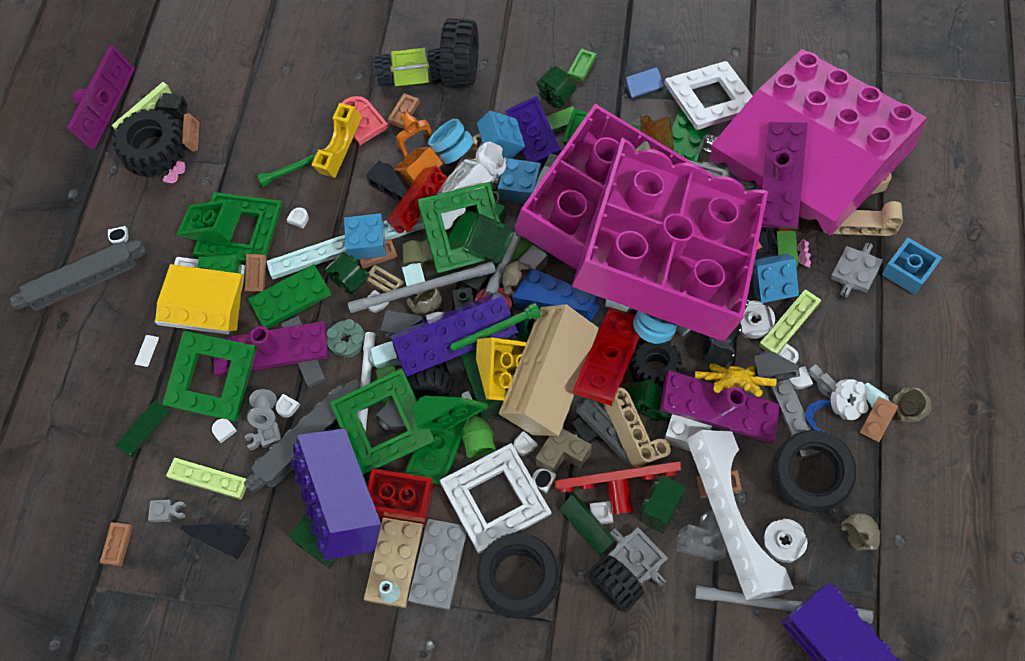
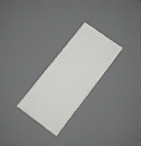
M146 335L135 365L148 367L159 337Z

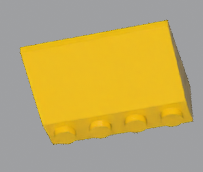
M170 264L157 301L155 321L222 331H236L243 274Z
M499 338L477 339L476 361L486 399L504 401L527 342Z

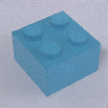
M489 110L477 122L483 144L492 142L503 148V157L512 159L525 147L518 122L515 118Z
M506 158V169L501 174L498 185L499 200L525 204L531 196L541 174V163Z
M381 213L344 218L345 250L348 256L353 255L357 260L386 256L385 225Z
M907 238L887 264L882 275L916 295L935 270L942 257L914 240Z
M787 253L754 261L752 271L754 297L759 302L765 303L799 296L795 258Z

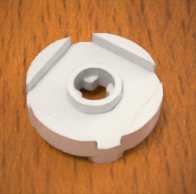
M749 301L741 320V335L743 337L759 339L765 337L770 332L775 323V315L769 306L767 308L759 301ZM752 316H755L756 319H760V321H758L757 323H753L751 321Z
M844 379L835 385L838 387L831 394V406L835 414L840 415L845 420H855L862 413L868 411L867 396L863 382Z
M790 519L772 522L763 535L765 551L773 559L780 562H794L803 555L807 548L808 542L803 528L797 522ZM785 536H788V541L791 542V544L783 545L781 544L782 541L779 540V538H784Z

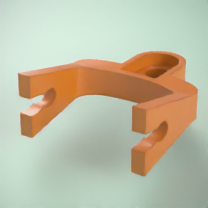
M408 111L405 112L407 116L404 113L400 116L404 130L396 136L397 148L405 158L408 154L404 142L409 137L424 130V134L429 139L432 135L428 122L426 120L417 121Z

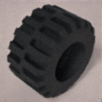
M645 340L642 342V345L638 344L633 353L631 363L633 380L635 383L652 380L657 386L663 388L667 371L680 373L682 365L680 351H677L675 345L671 346L670 341L655 344ZM651 361H659L666 367L655 370L646 364Z
M605 554L587 572L588 578L595 589L613 607L621 612L626 613L645 594L641 583L622 562L611 555Z

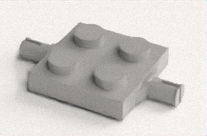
M865 243L862 251L846 246L831 276L832 280L840 282L844 286L840 293L842 297L847 298L851 289L868 293L883 262L882 259L869 254L873 248L871 243L870 245Z
M616 528L610 532L615 538L617 546L609 555L622 562L635 575L641 585L651 578L659 587L666 583V580L658 573V570L668 558L639 528L625 537Z

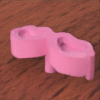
M177 161L173 170L170 169L168 175L164 176L163 181L167 183L176 182L178 174H182L185 171V163Z
M802 239L797 246V250L801 252L798 256V261L803 266L810 268L811 261L809 257L811 254L808 253L809 242Z

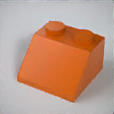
M431 147L415 148L394 168V171L399 178L412 186L423 169L435 165L439 168L443 162Z

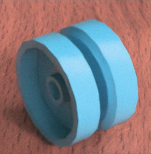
M452 119L440 126L431 135L428 145L433 151L438 152V157L443 163L450 164L462 157L470 149L474 138L468 131H464V126L458 119Z
M637 311L633 322L637 334L644 340L655 344L670 341L679 326L641 311Z

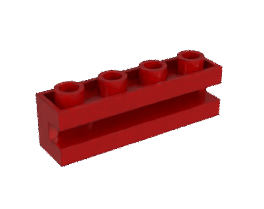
M436 165L422 170L388 218L387 222L398 233H403L404 230L407 232L411 231L420 219L421 214L417 200L436 195L447 180V177Z

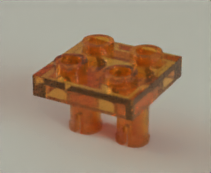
M644 115L640 120L642 125L641 132L673 150L674 143L670 118L667 116L653 121L649 115Z

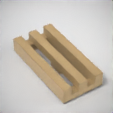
M375 264L368 272L370 277L366 282L384 293L400 289L405 285L404 281ZM376 271L377 273L381 274L382 276H384V277L388 278L389 280L395 282L397 285H396V286L393 285L392 283L388 282V281L385 280L384 278H382V277H380V276L374 274V272Z

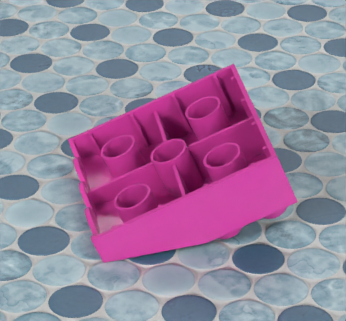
M801 49L757 90L711 145L709 160L715 163L725 162L729 170L737 178L748 182L754 180L759 189L762 190L769 122H807L799 216L807 220L817 219L821 228L831 236L915 149L927 117L914 111L911 106L902 104L883 94L878 88L869 86L852 77L847 71L838 69L823 61L816 54Z
M594 104L522 207L513 231L577 270L615 151L622 138L628 140L635 150L642 143L648 142L652 150L660 151L668 156L673 165L694 163L597 104ZM706 171L709 178L715 177L714 175Z
M622 138L615 151L572 287L725 341L744 316L768 191L750 190L746 192L742 184L733 178L725 176L709 178L706 171L695 164L679 163L673 165L669 157L664 153L652 149L637 152L628 140Z

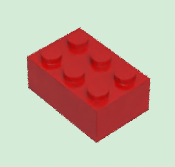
M378 469L371 470L367 488L378 517L420 524L427 523L435 486L432 478Z

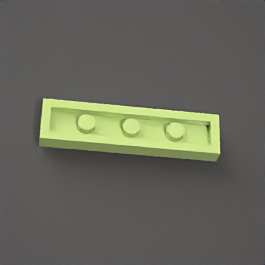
M164 82L159 84L112 125L114 130L117 131L119 123L122 124L124 122L123 119L130 117L131 113H138L143 109L147 111L149 109L157 110L158 101L163 93H171L167 84Z
M805 289L760 342L759 347L766 352L778 354L820 304L821 299Z
M174 458L166 475L169 479L242 500L247 488L244 485V482L247 480L246 478L178 458Z

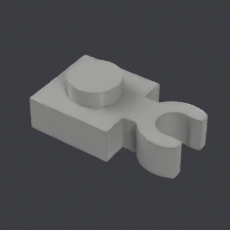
M815 364L809 369V376L817 382L819 391L831 399L832 392H835L838 387L835 386L837 383L827 373L823 374L822 370Z
M274 422L268 428H257L258 434L256 435L253 433L245 435L247 441L254 440L252 444L247 445L249 450H255L260 444L263 448H267L282 439L277 422Z
M171 500L150 501L148 521L171 522V516L179 519L185 518V514L178 513V509L186 507V504L184 502L173 504Z

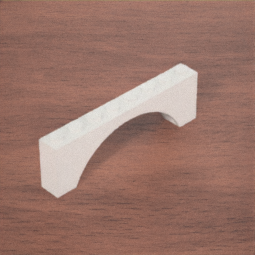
M701 430L687 438L746 600L776 597L793 590L786 568L770 558L758 545L746 527L736 505L731 484V466L739 448L732 431Z

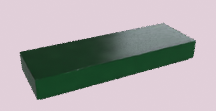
M154 400L115 446L132 458L171 411Z
M576 494L571 495L559 508L600 556L616 542L615 538Z

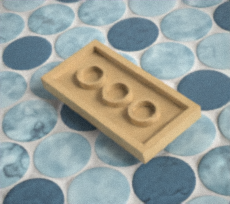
M383 518L365 592V601L402 608L407 607L424 529L423 524ZM383 581L395 582L400 587V596L395 602L386 603L381 600L379 586Z

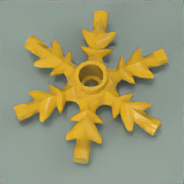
M712 363L710 364L712 372L695 371L694 374L696 379L717 381L714 383L715 386L713 388L716 393L721 392L723 389L729 390L732 387H738L753 393L757 397L762 395V390L759 386L776 387L777 382L773 378L754 377L756 375L754 366H749L747 369L731 366L726 369V367Z

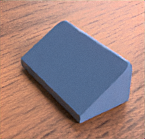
M658 68L625 78V87L631 98L663 88Z

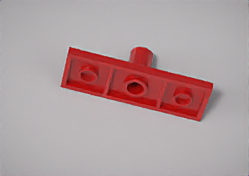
M609 308L573 387L572 394L612 406L640 339L633 326L635 314Z
M672 462L555 480L554 485L555 489H560V492L563 493L573 491L574 486H580L582 490L594 488V483L607 482L612 514H621L633 511L627 478L641 476V480L656 478L655 474L661 473V477L663 475L673 476L676 475V471L681 470L680 462Z

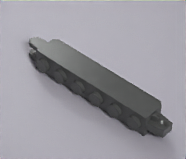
M139 240L131 241L127 244L124 241L115 243L113 246L97 251L95 254L81 258L70 265L63 266L61 269L45 274L36 280L29 281L20 286L21 292L10 298L11 304L16 310L30 306L33 310L38 311L134 268L136 265L135 260L146 254V248L142 246Z
M352 380L343 388L339 385L337 388L332 389L322 402L317 403L308 415L303 416L293 429L288 430L278 443L273 444L263 457L258 458L254 462V465L251 467L253 472L244 482V485L252 493H255L265 485L275 487L292 471L291 458L294 457L293 444H296L297 435L331 431L338 428L339 423L330 402L359 389L360 383L357 380Z

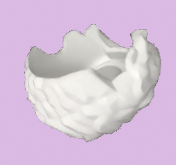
M486 142L479 147L476 152V162H479L491 176L501 175L506 169V158L502 156V147L492 142Z

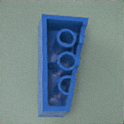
M533 268L512 296L516 309L523 310V308L525 309L534 302L537 306L547 307L567 304L590 322L600 308L596 295L574 288L566 282Z

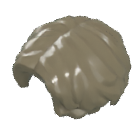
M515 261L506 266L502 284L507 295H514L530 272V265Z
M434 288L433 290L417 293L413 301L411 298H408L407 305L415 315L426 317L428 314L438 312L441 308L442 298L438 290Z
M904 387L892 399V403L898 405L895 412L898 421L919 422L929 415V412L932 410L930 397L920 388Z
M855 513L841 523V529L848 531V541L851 542V546L855 550L878 549L880 530L872 517L867 514Z

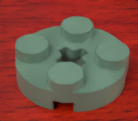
M352 319L340 321L328 329L327 344L334 355L344 356V358L353 357L362 350L365 333L362 327ZM344 336H351L348 342L341 340Z

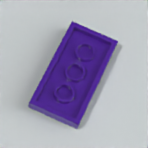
M537 96L505 110L507 116L515 118L518 122L525 145L522 151L527 161L543 163L547 161L550 153L555 155L561 153L560 146Z

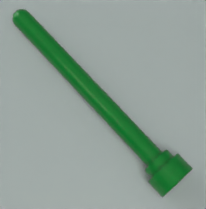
M316 154L272 173L258 174L257 177L262 188L269 186V183L272 182L271 180L313 163Z
M534 302L528 305L524 312L452 343L450 349L456 351L476 342L477 339L488 337L523 320L538 319L541 317L540 311Z

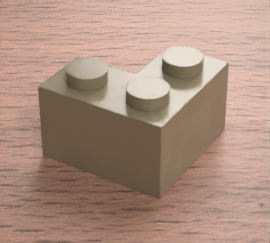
M562 428L559 436H549L535 458L536 466L555 474L562 461L566 460L582 469L591 454L592 445Z

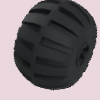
M439 364L407 376L417 401L423 396L449 397L452 388L451 378L448 372Z

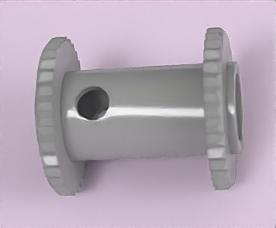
M259 389L251 393L249 403L253 409L249 411L247 419L252 426L268 428L275 422L276 416L271 408L276 405L277 397L272 391Z

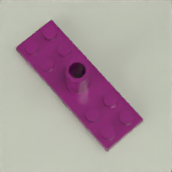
M114 46L108 47L88 88L78 89L73 94V100L78 107L67 128L90 149L96 148L135 70Z
M769 122L762 190L768 191L761 227L798 229L807 122Z
M325 321L274 330L258 326L250 334L221 338L257 347L251 371L298 364L299 362L328 359L327 325ZM214 357V374L217 377L228 375L231 361Z
M670 370L666 372L660 411L768 443L775 442L780 404L745 394L738 387H732L729 390L723 389L721 392L716 393L713 389L715 385Z

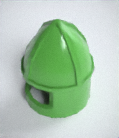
M477 415L468 418L463 427L462 440L464 441L465 452L468 458H483L496 451L492 438L494 432L489 424Z

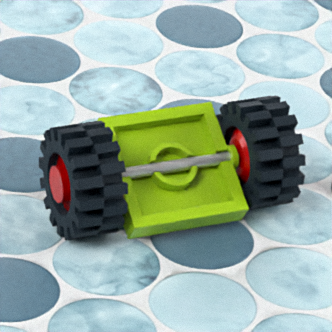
M425 48L392 51L393 66L391 65L389 54L375 55V67L379 86L393 85V73L396 87L429 83L428 69L431 81L441 80L439 65L440 48L427 50L428 62Z

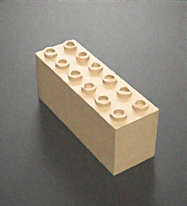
M567 304L540 308L541 317L535 320L499 411L501 416L532 435L559 436L574 396L572 394L573 387L599 329Z

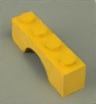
M339 103L335 111L332 140L325 149H318L312 166L322 175L335 178L362 119V115L354 106Z

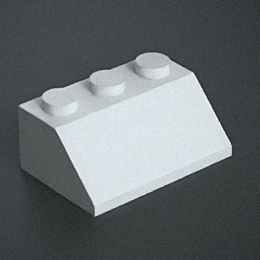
M672 414L665 440L671 446L691 452L687 438L701 430H711V425Z

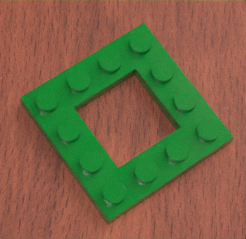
M490 182L417 200L437 273L503 256L507 245ZM475 205L485 241L451 250L441 214Z
M214 192L211 202L228 199L242 212L241 215L258 217L250 245L232 242L216 244L197 240L193 255L197 258L236 255L242 264H246V254L266 255L267 259L283 207L282 201Z
M183 330L162 405L237 422L257 347ZM199 354L231 361L221 398L189 391Z
M402 368L330 402L340 428L345 429L363 476L370 473L372 469H379L436 442L431 430L416 426L412 404L417 402V398ZM393 396L408 431L372 448L358 412Z

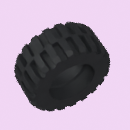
M449 18L445 20L442 27L439 65L441 80L447 86L470 87L476 79L479 35L477 23L472 19Z
M143 109L138 113H131L130 117L123 119L124 122L122 124L119 123L117 126L118 130L114 133L113 146L116 154L130 172L143 177L146 175L148 177H155L156 174L160 176L167 170L169 172L176 165L177 161L183 158V151L186 149V146L182 143L183 134L177 122L170 114L162 110L149 109L147 111ZM151 137H161L154 146L147 149H138L145 140Z

